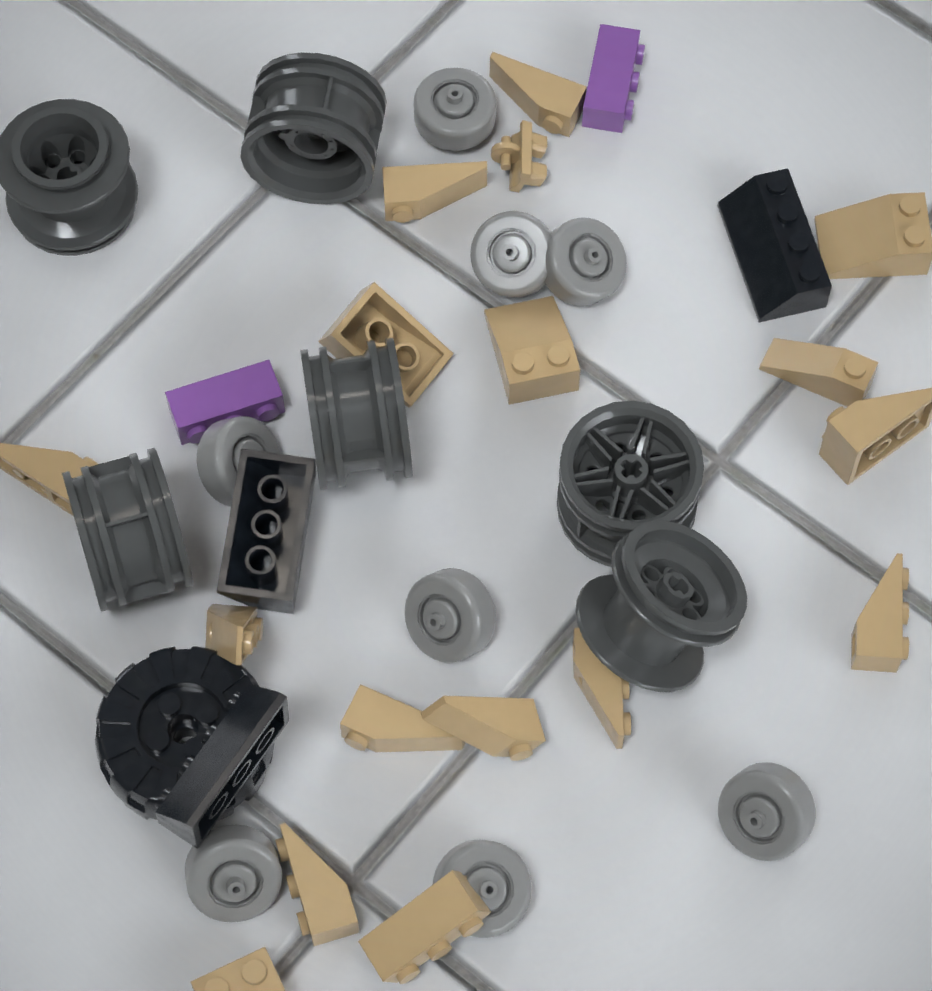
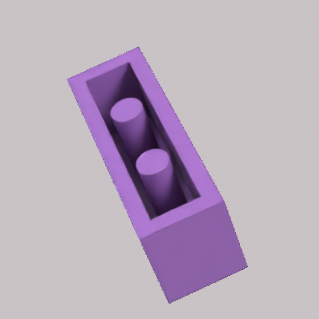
M600 24L583 106L582 127L622 133L624 121H631L634 100H629L630 92L637 93L640 72H634L636 64L642 65L645 45L639 44L641 30Z
M270 360L165 392L168 408L181 445L199 443L207 428L220 420L248 416L265 422L273 420L279 414L285 413L283 395Z

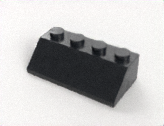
M788 168L755 175L718 201L717 207L759 323L827 307L832 285Z
M241 449L216 590L218 594L245 605L257 607L260 610L294 614L316 479V460L314 458Z
M248 684L242 693L239 691L234 693L225 707L227 714L219 725L213 723L206 731L202 739L204 744L196 757L190 755L185 760L178 773L181 776L172 789L167 787L155 803L157 810L155 813L159 824L195 848H199L289 722L287 696L281 692Z

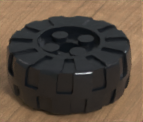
M174 646L151 652L148 658L136 665L131 663L115 678L116 684L108 697L103 696L96 717L95 747L100 769L113 792L128 808L146 820L148 818L157 820L155 813L157 810L155 807L157 799L167 787L172 789L181 777L178 773L185 760L190 755L196 757L204 746L202 739L206 731L213 723L219 725L227 714L225 707L234 693L237 691L242 693L248 684L259 686L246 668L242 665H235L217 655L218 651L193 646L191 649L177 650ZM184 737H193L188 739L186 743H178ZM274 743L219 820L232 815L235 807L244 800L249 801L258 791L265 779L267 768L272 761Z

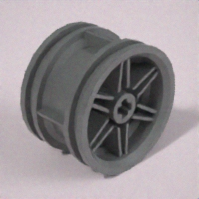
M301 52L283 55L271 60L262 67L256 79L251 110L241 147L240 158L244 169L253 180L265 189L294 201L309 204H334L358 197L372 183L378 142L387 104L383 88L366 70L336 56Z
M385 338V346L376 347L374 340L367 341V350L363 355L335 359L327 354L326 347H320L319 355L309 356L308 349L300 350L320 490H326L327 482L337 481L339 488L346 487L345 479L349 473L374 469L383 471L386 481L394 480V472L403 471L405 478H411L413 471L410 440L394 339Z
M622 401L613 402L594 409L583 416L570 430L562 446L560 457L557 511L559 522L566 537L577 550L593 561L612 567V553L617 542L636 526L644 522L655 520L670 521L692 529L702 485L704 462L700 445L694 433L684 421L669 410L651 403ZM663 489H670L673 492L672 496L670 497ZM598 502H603L608 511H600L595 505ZM642 515H644V516L646 517L645 519H641V520H633V519H632V518H636V517H639V516H642Z
M155 448L147 449L148 457L140 460L137 453H133L127 457L98 465L81 467L82 475L71 478L69 471L62 473L101 612L108 610L106 602L117 600L120 607L152 596L175 591L174 583L183 581L185 588L194 586L176 511Z

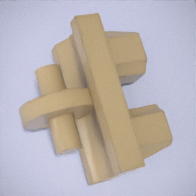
M522 120L518 133L511 137L503 136L501 142L495 144L491 149L492 160L500 163L502 170H510L509 191L519 193L524 185L541 186L547 177V166L532 161V157L541 159L545 154L547 136L532 132V122Z

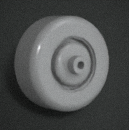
M446 68L436 71L426 77L415 92L413 106L416 128L420 135L435 147L450 151L466 150L483 142L494 128L496 121V96L494 90L484 77L474 71L464 68Z
M506 211L492 216L480 226L471 244L470 258L475 275L486 288L505 297L521 298L538 292L546 285V252L551 239V231L543 222L528 213Z
M591 218L572 219L551 232V239L546 252L547 278L545 284L548 289L563 302L575 306L593 305L612 295L621 285L626 273V254L619 237L610 227Z
M238 416L215 422L204 432L198 445L197 469L201 482L216 501L227 506L232 504L241 449L280 454L278 443L272 432L266 425L252 417Z
M446 568L421 578L410 589L405 603V622L412 640L422 652L441 662H457L479 652L488 644L495 629V607L488 590L478 578L461 569Z
M756 763L746 767L726 783L718 801L719 822L727 839L740 852L757 860L774 861L790 855L808 839L815 824V803L809 788L792 770L775 763Z
M226 825L211 830L198 849L194 846L191 847L185 862V879L189 897L200 912L222 922H241L260 915L272 905L282 885V870L278 852L266 835L252 827Z
M488 840L467 841L452 848L438 864L433 884L450 871H459L464 876H467L469 884L491 911L488 916L482 919L484 925L470 936L489 938L506 933L522 919L527 911L531 899L530 875L520 856L506 845Z

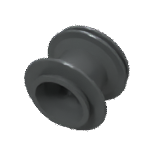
M56 99L42 102L18 114L0 135V184L6 191L7 212L14 226L27 241L37 248L62 256L92 253L115 241L130 224L136 209L138 184L136 175L129 163L130 147L128 137L122 125L111 113L87 101Z
M658 520L644 522L636 526L617 542L612 553L611 566L613 574L598 576L581 589L576 600L577 624L590 650L614 674L644 689L657 692H673L691 685L700 675L704 662L703 647L720 645L731 639L736 633L747 609V593L740 573L732 561L711 540L691 528L674 522Z

